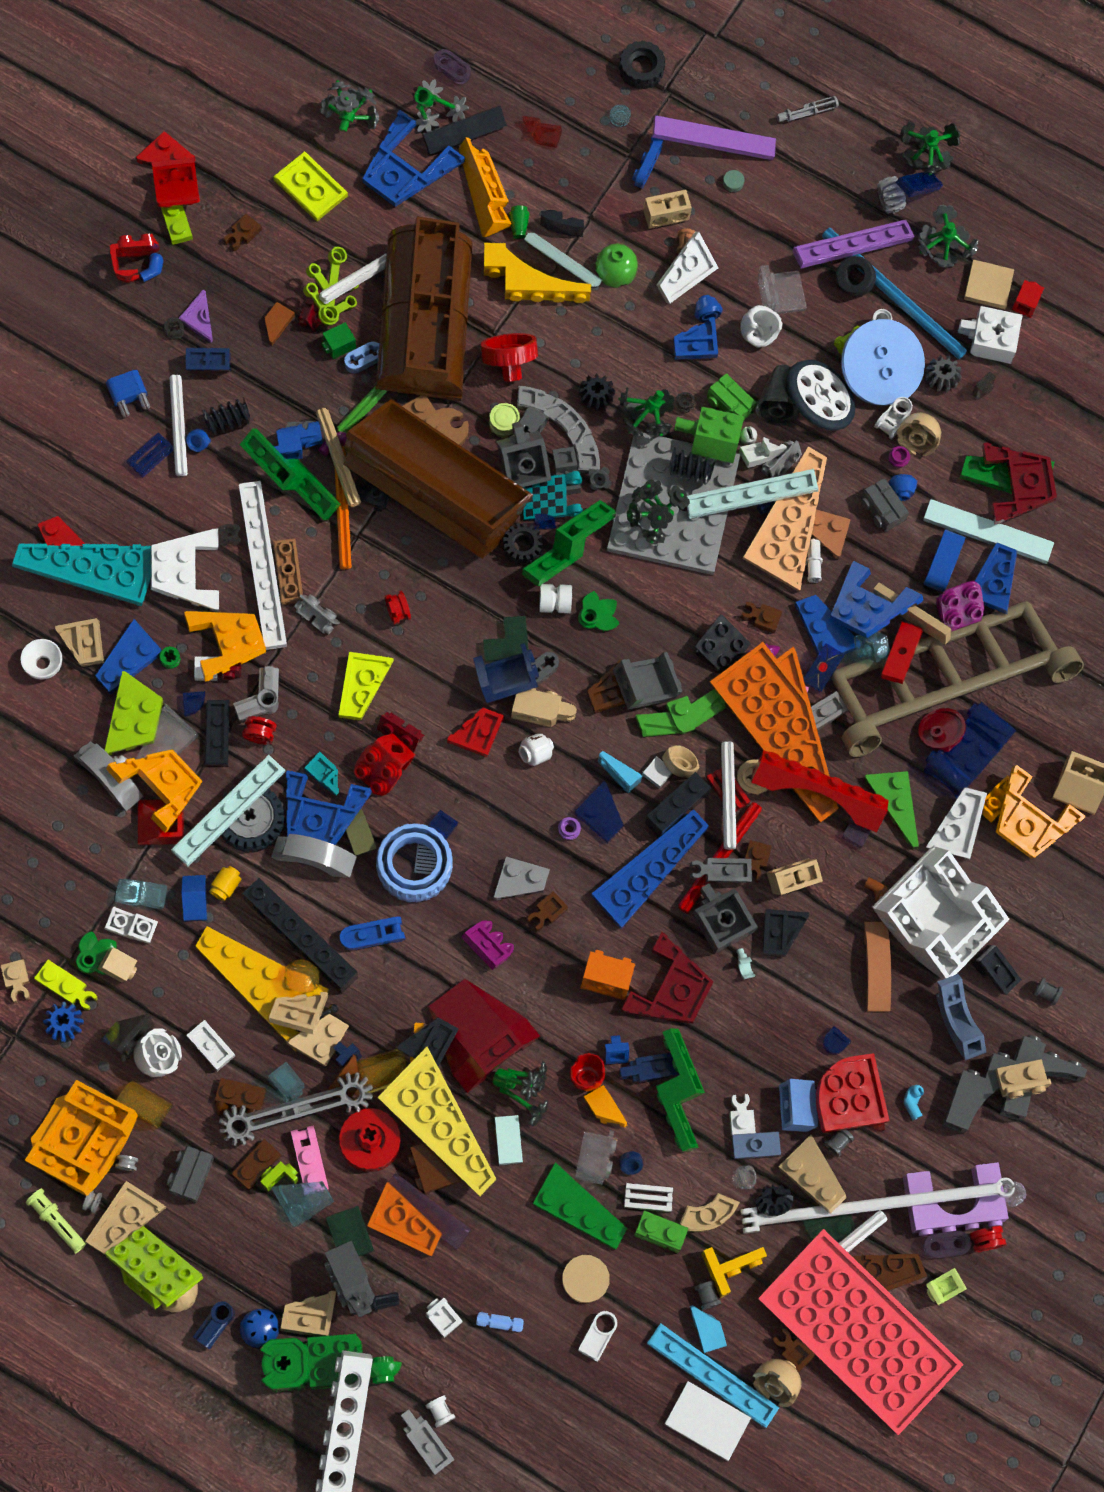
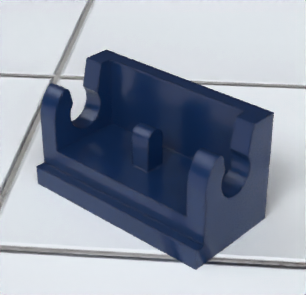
M186 348L187 371H231L230 348Z

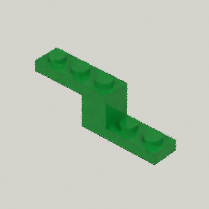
M252 428L239 444L282 490H295L323 520H328L341 505L299 459H285L257 428Z
M599 500L557 528L553 549L523 568L522 575L538 587L583 557L586 537L614 519L616 511Z
M670 1028L662 1032L664 1035L663 1042L666 1049L671 1052L675 1071L680 1075L656 1086L658 1090L657 1098L667 1112L666 1120L673 1127L677 1146L682 1149V1152H688L699 1148L681 1104L704 1094L705 1091L679 1029Z

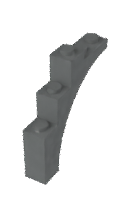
M1032 1035L1024 1036L1019 1041L1013 1060L1005 1053H993L989 1057L983 1077L980 1076L979 1072L967 1069V1071L963 1070L959 1074L942 1126L962 1134L969 1129L976 1112L984 1101L1000 1089L995 1071L997 1068L1042 1059L1046 1076L1062 1077L1077 1082L1085 1078L1087 1069L1081 1067L1082 1064L1079 1062L1062 1060L1055 1053H1044L1046 1044L1042 1043L1040 1038Z

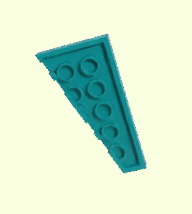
M19 544L12 567L142 606L151 579V546H141V544H133L132 546H119L118 544H82V546H70V544H61V546Z

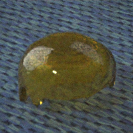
M301 959L292 961L286 966L284 978L288 988L303 993L312 992L318 988L320 974L318 968L312 962Z

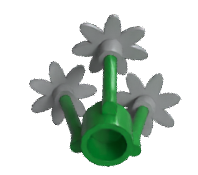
M435 79L432 80L430 86L426 81H422L423 87L419 86L414 95L415 101L418 103L416 108L420 111L417 113L420 119L415 120L416 125H419L418 132L424 129L428 132L431 131V126H439V123L434 121L439 117V114L431 115L430 108L427 109L426 113L424 111V108L432 107L434 102L450 108L446 116H453V122L457 121L458 117L461 119L465 118L462 111L469 109V106L464 105L466 97L459 101L458 96H455L454 103H449L438 95V93L443 91V88L436 87Z

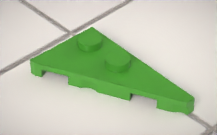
M908 771L865 775L864 781L870 785L875 794H880L889 800L887 814L904 834L903 837L913 849H918L919 844Z

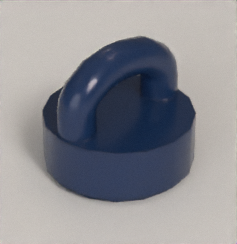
M634 1151L622 1154L619 1157L620 1169L628 1175L639 1173L643 1168L641 1154Z

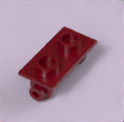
M318 287V293L320 294L322 289ZM308 297L306 305L311 306V308L303 307L298 317V324L302 327L309 325L316 332L321 323L318 317L319 308L312 297Z
M392 712L382 714L377 730L384 735L395 734L412 752H415L418 742L420 743L425 736L422 734V731L411 724H408L405 728L402 727L405 721Z

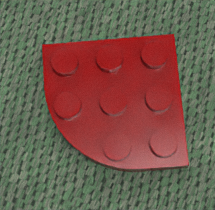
M874 1053L844 1058L832 1065L821 1077L816 1091V1108L822 1133L885 1124L890 1121Z

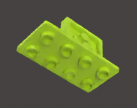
M144 1226L135 1230L132 1235L105 1253L106 1257L121 1269L124 1284L154 1309L158 1308L161 1304L165 1307L170 1306L203 1279L202 1274Z

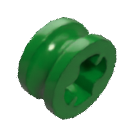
M165 647L160 652L161 664L167 669L176 668L181 661L179 651L174 647ZM170 653L174 654L175 660L171 659V662H167L165 656H170Z

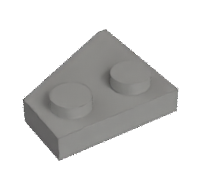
M506 857L494 900H501V898L512 896L520 897L525 894L543 893L550 869Z

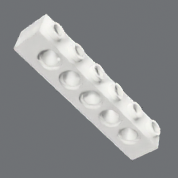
M342 1350L341 1357L336 1358L335 1372L339 1373L337 1382L333 1381L331 1396L334 1397V1404L328 1408L327 1421H331L330 1429L324 1432L323 1445L327 1446L326 1454L320 1457L319 1470H323L322 1478L317 1479L315 1492L352 1491L373 1360L371 1354ZM353 1373L358 1376L357 1381L353 1384H347L344 1381L348 1374ZM345 1398H351L354 1403L350 1408H343L340 1406L341 1401ZM342 1422H346L350 1425V1428L347 1432L340 1433L336 1430L337 1426ZM343 1447L346 1449V1452L341 1457H335L333 1455L334 1449ZM338 1471L342 1474L341 1479L335 1482L331 1481L329 1475L332 1472Z

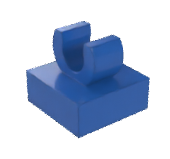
M620 1035L611 1036L610 1044H605V1064L629 1063V1043H621Z

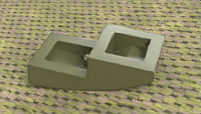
M361 808L345 831L355 856H360L377 849Z

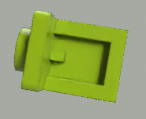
M280 1161L274 1168L269 1167L261 1175L263 1179L260 1182L269 1192L285 1175L296 1184L298 1182L296 1177L298 1172L289 1163L284 1165Z

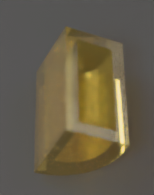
M398 1049L357 1061L360 1078L362 1079L365 1076L368 1078L364 1085L370 1084L373 1087L372 1090L367 1091L368 1093L386 1089L407 1067L404 1054Z
M134 1081L127 1084L116 1100L135 1110L139 1118L157 1129L173 1106L170 1102Z

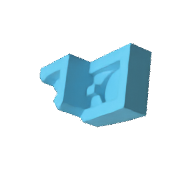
M693 1305L689 1306L694 1325L697 1328L702 1351L706 1353L727 1346L720 1321Z

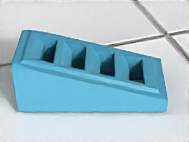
M604 751L599 754L598 763L626 792L629 793L641 782V774Z

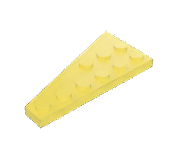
M426 1047L378 1096V1099L478 1196H481L496 1181V1177L428 1047Z

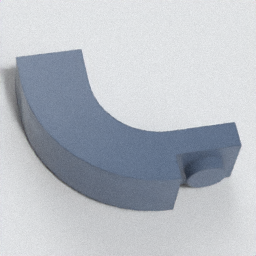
M956 974L937 981L939 994H936L940 1012L950 1037L962 1057L968 1060L986 1053L984 1034L971 1017L960 975Z

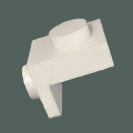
M436 1298L426 1307L429 1310L426 1313V1317L444 1338L463 1322L445 1298L441 1301Z

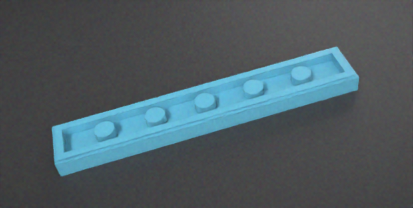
M661 1323L647 1342V1345L741 1412L751 1417L762 1427L767 1428L778 1411V1406Z

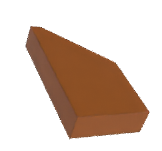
M278 302L275 303L265 317L269 343L272 346L295 316V312Z
M355 1055L351 1056L328 1087V1090L341 1087L337 1080L341 1077L347 1081L346 1073L348 1072L351 1074V1079L355 1078V1073L358 1072ZM348 1088L346 1091L347 1095L352 1098L357 1088Z

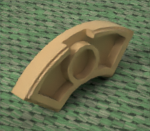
M718 1193L714 1200L706 1206H687L680 1225L687 1227L688 1232H704L715 1229L733 1215L740 1202Z

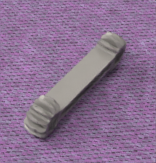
M348 1072L346 1073L347 1081L341 1077L337 1080L341 1087L258 1111L245 1113V1105H242L240 1111L237 1110L236 1105H233L232 1113L225 1110L223 1114L226 1118H220L219 1123L225 1126L221 1127L219 1132H228L224 1140L228 1141L231 1137L234 1138L232 1145H236L238 1139L241 1140L242 1145H246V1137L249 1140H253L255 1136L251 1131L343 1104H347L346 1112L351 1111V1106H355V1111L360 1112L359 1104L366 1108L368 1102L365 1099H372L373 1095L367 1091L372 1090L373 1087L370 1084L364 1085L368 1081L366 1076L359 1081L360 1073L356 1072L355 1078L351 1079V1074ZM350 1087H356L360 1094L355 1098H351L347 1095L346 1091ZM336 1095L341 1096L340 1098L310 1106L311 1102H315ZM280 1111L282 1112V1115L275 1116L258 1122L251 1121L252 1119H256ZM235 1120H242L246 1127L243 1130H236L232 1123Z

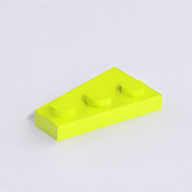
M349 652L339 718L362 720L394 658Z

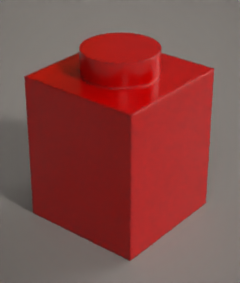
M1024 280L1012 310L1031 318L1044 287H1041L1036 282Z

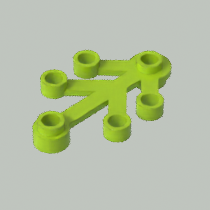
M334 247L328 253V261L331 264L328 282L321 273L318 264L312 263L307 267L306 274L310 278H315L322 291L338 282L340 265L347 259L346 251L341 247ZM308 283L303 289L304 294L307 297H312L318 306V317L327 326L334 325L338 321L340 313L345 310H352L357 305L356 298L351 295L347 296L342 303L334 306L335 299L324 304L319 298L318 287L314 283ZM357 285L349 291H354L359 287V285Z

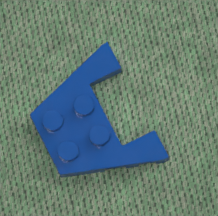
M853 561L831 613L832 621L868 638L890 624L891 619L897 615L902 616L908 612L909 607L915 603L918 605L923 601L922 594L908 587L901 592L893 603L861 588L860 586L869 577L871 572L869 568Z
M287 770V837L289 834H297L336 845L371 795V789L351 784L344 806L302 797L308 779L307 775Z

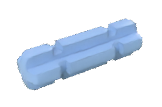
M483 1312L477 1314L476 1321L478 1326L486 1327V1325H489L490 1328L512 1329L515 1332H521L524 1323L521 1318L510 1319L508 1316L491 1314L490 1316L488 1313Z

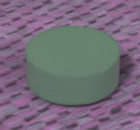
M737 170L728 171L723 179L724 188L730 192L740 191L745 181L743 174Z

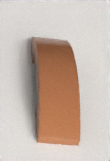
M864 922V945H866L867 1012H890L891 956L888 928L883 922Z

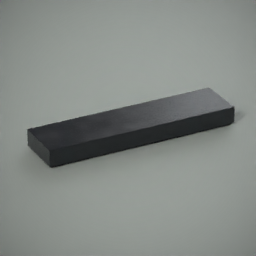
M498 105L423 133L422 136L428 154L431 155L446 149L448 145L452 147L460 144L465 138L473 139L503 128L507 124L501 106Z

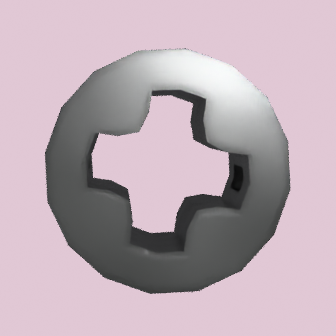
M1042 977L1033 995L1045 998L1054 1006L1062 994L1063 987H1056L1046 982V978Z
M846 1129L838 1130L829 1141L826 1140L824 1142V1146L833 1155L840 1157L842 1155L841 1151L849 1142L852 1143L855 1139Z
M714 1280L694 1287L695 1291H698L702 1302L701 1310L710 1309L722 1304L721 1300L717 1298Z

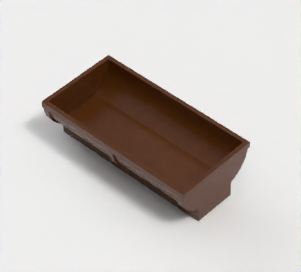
M417 216L415 224L397 227L388 234L375 389L461 401L473 243L469 237L459 232L458 222Z
M392 399L348 430L346 434L347 440L344 449L348 454L343 465L482 559L503 542L506 531L513 525L526 504L533 497V494Z

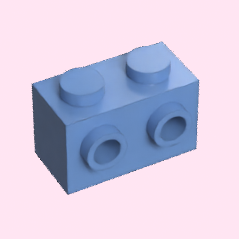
M788 1079L779 1085L782 1130L808 1132L818 1127L819 1117L816 1108L817 1090L815 1089V1081Z

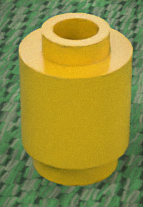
M228 866V868L222 867L210 886L212 888L209 892L221 901L230 898L242 880L239 877L240 872L231 866Z

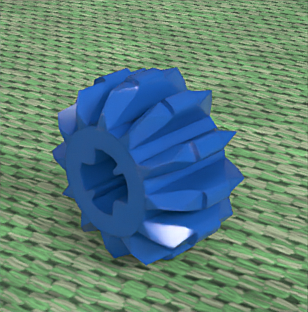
M62 1002L59 1009L56 1004H53L54 1012L46 1011L49 1019L43 1020L44 1025L48 1026L45 1029L46 1033H53V1040H57L60 1036L61 1041L66 1042V1036L68 1035L71 1040H74L73 1032H82L81 1028L78 1027L84 1024V1020L79 1018L82 1012L80 1010L75 1011L76 1006L74 1004L67 1008L66 1002ZM65 1019H67L69 1022L68 1024L63 1023L62 1025H60L59 1023L60 1020L64 1021Z

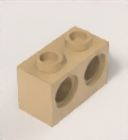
M681 190L645 198L643 211L648 228L650 229L690 220L692 207L687 191Z
M808 858L767 872L772 893L778 895L823 881L817 859Z

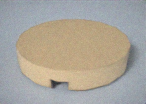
M581 1255L573 1258L566 1265L562 1274V1284L565 1292L571 1299L579 1303H592L599 1300L606 1293L609 1286V1272L606 1265L600 1259L592 1255Z

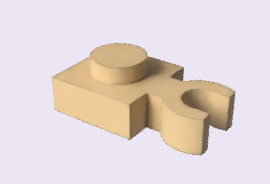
M24 959L1 965L6 988H13L11 992L13 1002L17 1003L16 996L18 993H24L26 1000H29L30 994L23 986L30 983Z

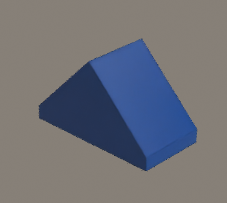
M206 875L183 876L181 893L184 922L207 921Z

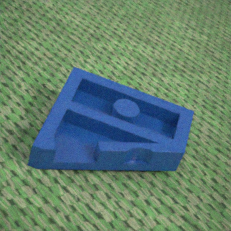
M715 317L709 318L707 322L699 326L691 327L687 332H681L674 336L675 360L718 357Z

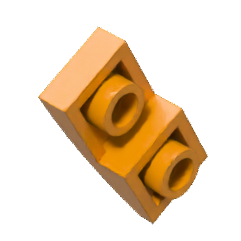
M1008 775L986 796L982 815L991 823L1001 813L1009 781Z

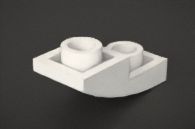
M113 907L104 929L127 938L150 943L158 921Z

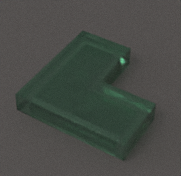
M526 616L504 617L505 638L483 639L485 663H492L522 653L520 645L522 643H525L527 650H529Z

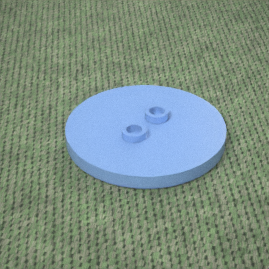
M878 319L867 322L853 331L844 345L841 365L844 379L857 397L873 405L888 406L892 405L897 398H908L915 392L924 374L925 358L919 340L909 328L897 321Z

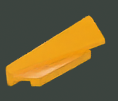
M465 138L459 147V153L465 157L463 168L482 237H488L510 227L511 221L503 209L509 201L489 152L485 149L479 151L472 146L470 138Z

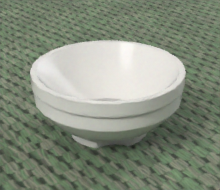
M37 639L27 644L23 649L21 664L24 671L32 678L48 679L60 670L62 653L54 642L47 639ZM41 658H47L50 661L49 666L45 669L37 667V661Z

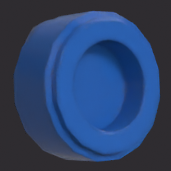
M194 429L187 435L186 442L191 450L201 452L207 448L211 439L203 430Z

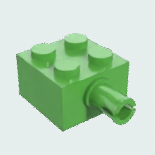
M702 407L699 420L692 421L677 417L674 430L693 434V437H695L691 451L693 454L733 463L744 416Z

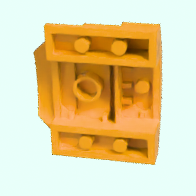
M76 1080L67 1095L56 1098L44 1121L31 1137L32 1149L25 1161L60 1180L72 1189L88 1196L102 1181L116 1161L117 1155L120 1154L130 1136L138 1114L126 1105Z

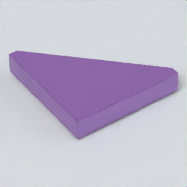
M202 290L179 317V322L211 343L213 339L206 291Z

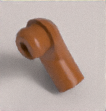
M870 877L864 885L865 888L874 892L876 903L888 891L887 886Z

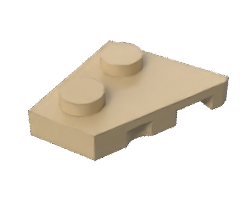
M97 618L55 626L56 631L82 667L104 663L100 623Z
M320 992V995L306 997V994L292 998H276L269 1015V1022L314 1034L327 1001L328 993Z
M328 1014L318 1021L314 1034L301 1032L288 1040L286 1044L325 1067L335 1051L333 1047L341 1041L349 1025Z
M329 1291L328 1294L316 1298L313 1296L306 1298L302 1302H293L285 1305L281 1331L316 1337L329 1336L336 1291Z

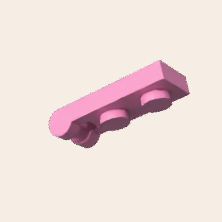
M314 1125L302 1131H298V1129L292 1130L291 1135L306 1196L328 1191L329 1188ZM310 1139L311 1145L301 1146V1140Z

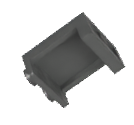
M667 652L662 653L657 658L632 663L629 659H624L613 668L627 709L672 701L682 692L681 682L676 676L673 662Z

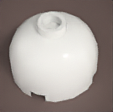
M153 1029L142 1035L134 1047L133 1056L136 1066L142 1073L151 1077H162L175 1071L178 1068V1061L182 1057L181 1047L177 1039L173 1035L169 1036L165 1033L166 1030Z

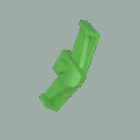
M714 689L692 704L688 696L668 702L666 704L668 712L636 714L635 719L643 737L686 734L694 731L696 727L726 707L725 702Z

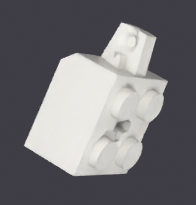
M981 306L976 319L960 321L958 333L969 336L968 338L972 339L970 350L972 355L1011 364L1017 349L1022 315Z

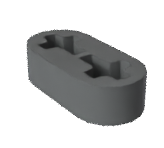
M546 652L539 656L534 663H531L532 665L536 664L539 671V677L536 678L537 685H540L557 671L559 658L555 653ZM546 659L548 661L553 660V667L547 665L545 668H542L545 665Z

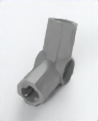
M273 666L259 668V693L233 703L240 723L246 721L248 716L269 715L277 711L279 706V668H274ZM266 698L274 700L270 705L262 703Z

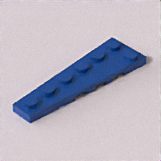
M693 809L591 894L592 898L615 924L622 929L704 834L709 825Z

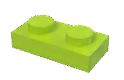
M175 205L168 208L161 207L172 245L193 240L183 205Z

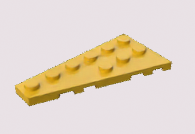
M208 926L196 944V949L236 988L242 997L286 1042L301 1032L269 1022V1015L276 998H292L306 994V997L318 996L320 992H329V989Z

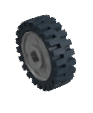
M268 788L221 834L223 840L229 846H233L238 851L241 849L243 852H258V849L264 850L267 849L268 845L274 844V840L280 836L284 824V811L277 795ZM225 793V794L223 795V799H224L229 793ZM251 814H253L254 820L250 818V820L247 821L246 816L248 815L250 817Z

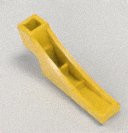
M484 243V276L491 278L505 276V299H510L511 301L532 300L534 302L552 300L558 303L563 301H574L576 303L590 301L591 284L575 283L546 275L522 262L506 248V243Z

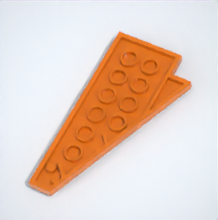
M762 642L710 681L715 691L762 750L777 753L782 758L797 761L802 766L817 769L822 774L829 776L794 647L776 659L765 643ZM793 788L819 823L838 810L837 802L821 793Z

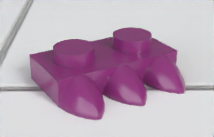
M485 920L467 930L461 938L494 970L509 958L514 950V944L503 943L500 945L503 933H489L492 929V921Z

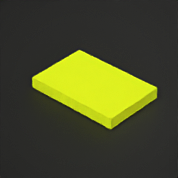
M305 151L274 176V181L316 221H319L348 197V192Z

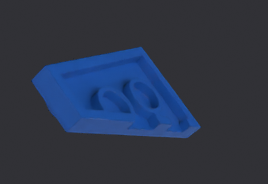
M817 595L795 603V607L820 662H825L831 657L844 655L862 647V644L846 627L832 621L831 610Z
M133 619L96 674V679L111 695L119 688L122 671L134 677L156 660L162 650L137 621Z

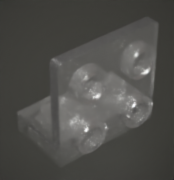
M769 265L760 266L757 280L763 306L772 309L777 314L806 310L807 305L799 271L773 274V272L770 273Z
M613 1130L609 1131L608 1136L584 1131L575 1179L603 1184L604 1179H609L613 1161L609 1160V1156L614 1155L618 1139L613 1137Z

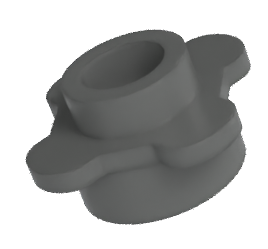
M603 467L601 470L591 469L588 473L589 477H591L590 487L593 490L603 487L609 488L612 485L608 475L610 470L607 467Z

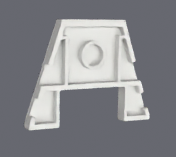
M211 529L152 545L151 590L176 599L181 598L198 607L200 605L209 608L212 612H218L219 591L195 589V549L218 550V529Z

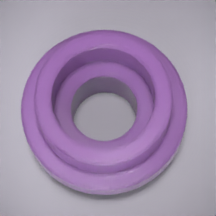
M567 817L560 821L558 832L562 838L573 840L580 834L581 826L575 818ZM571 826L573 831L567 832L565 828Z

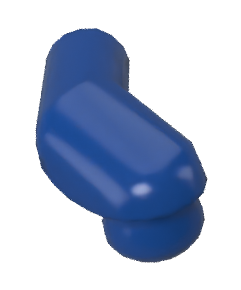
M152 253L149 256V268L139 273L143 282L161 274L164 261L160 254Z

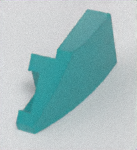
M319 752L307 764L304 770L336 796L339 793L338 769Z

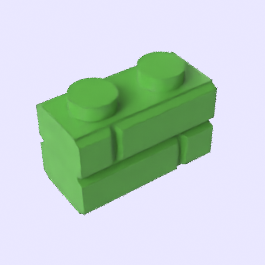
M725 374L718 382L714 383L707 393V400L713 408L718 407L723 412L744 416V420L756 408L757 402L728 374Z
M644 1210L634 1236L662 1248L668 1247L670 1251L678 1254L688 1228Z

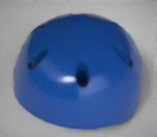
M254 1309L241 1320L240 1335L247 1345L255 1348L262 1347L268 1340L277 1338L279 1334L278 1319L268 1309Z

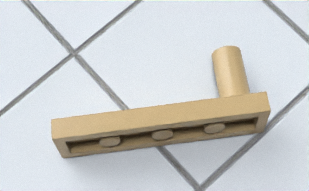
M878 583L874 588L875 595L891 603L899 596L881 583ZM915 605L909 607L908 612L901 616L913 625L922 627L924 632L945 645L951 639L950 627Z

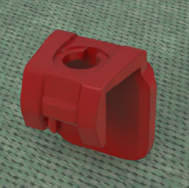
M143 234L140 236L141 239L139 241L132 240V236L129 235L119 236L117 244L110 245V254L117 280L131 283L140 279L138 269L119 270L118 257L150 256L152 253L160 251L159 243L153 234Z
M395 734L385 735L376 739L374 743L364 749L355 764L354 774L371 789L372 793L384 796L391 792L402 775V769L404 771L407 769L416 754Z

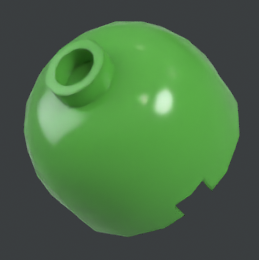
M619 243L604 247L598 254L595 270L599 278L602 279L601 282L614 288H618L626 283L627 285L630 284L636 277L638 269L637 258L633 250Z

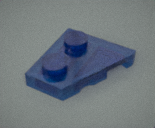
M605 781L575 811V815L607 843L624 826Z

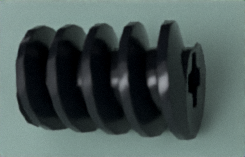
M244 397L243 404L239 399H235V406L228 401L226 409L222 404H219L218 412L214 407H210V414L204 409L202 410L208 431L211 430L214 435H217L218 427L222 432H225V425H228L233 430L234 422L239 427H242V420L250 424V414Z
M674 447L668 468L670 475H673L677 470L678 477L681 478L686 473V479L690 480L694 475L695 482L698 483L703 478V484L706 485L711 479L716 459L712 464H710L709 457H706L701 462V455L698 454L695 460L693 459L692 452L685 457L684 450H681L677 455L676 448Z

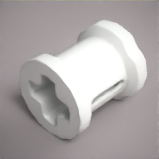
M445 1395L425 1405L427 1409L431 1410L436 1420V1428L455 1418V1415L450 1413L445 1403Z

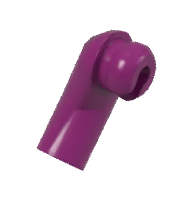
M340 431L337 433L341 446H345L347 440L346 433ZM326 440L318 449L324 456H328L330 453Z

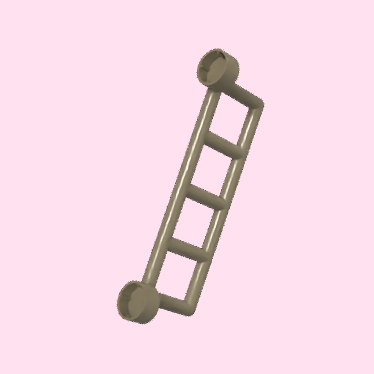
M1024 601L1008 607L1007 614L996 611L982 616V621L951 632V639L947 643L976 633L996 669L962 681L942 647L944 644L931 635L919 640L914 655L929 650L949 686L914 698L905 681L903 684L890 681L901 704L866 716L847 680L881 667L884 669L891 650L834 670L831 673V679L855 722L854 725L850 726L843 733L842 741L851 756H864L874 751L882 742V737L876 728L877 726L1043 665L1053 682H1065L1081 672L1084 662L1074 647L1067 646L1060 649L1056 647L1032 605ZM1023 616L1043 652L1009 664L989 628Z

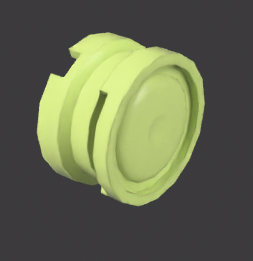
M508 403L496 405L490 413L489 426L491 431L501 438H507L512 435V423L520 421L517 408Z

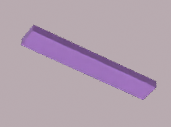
M656 115L653 119L652 138L773 160L775 157L776 138Z
M902 220L796 246L792 252L800 268L913 241L915 236L908 222Z

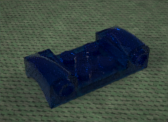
M983 702L979 705L974 703L968 710L967 714L970 716L965 722L966 731L962 740L949 752H943L941 749L938 752L933 750L925 760L928 764L924 772L945 784L957 799L963 789L968 788L1016 732L1012 726Z

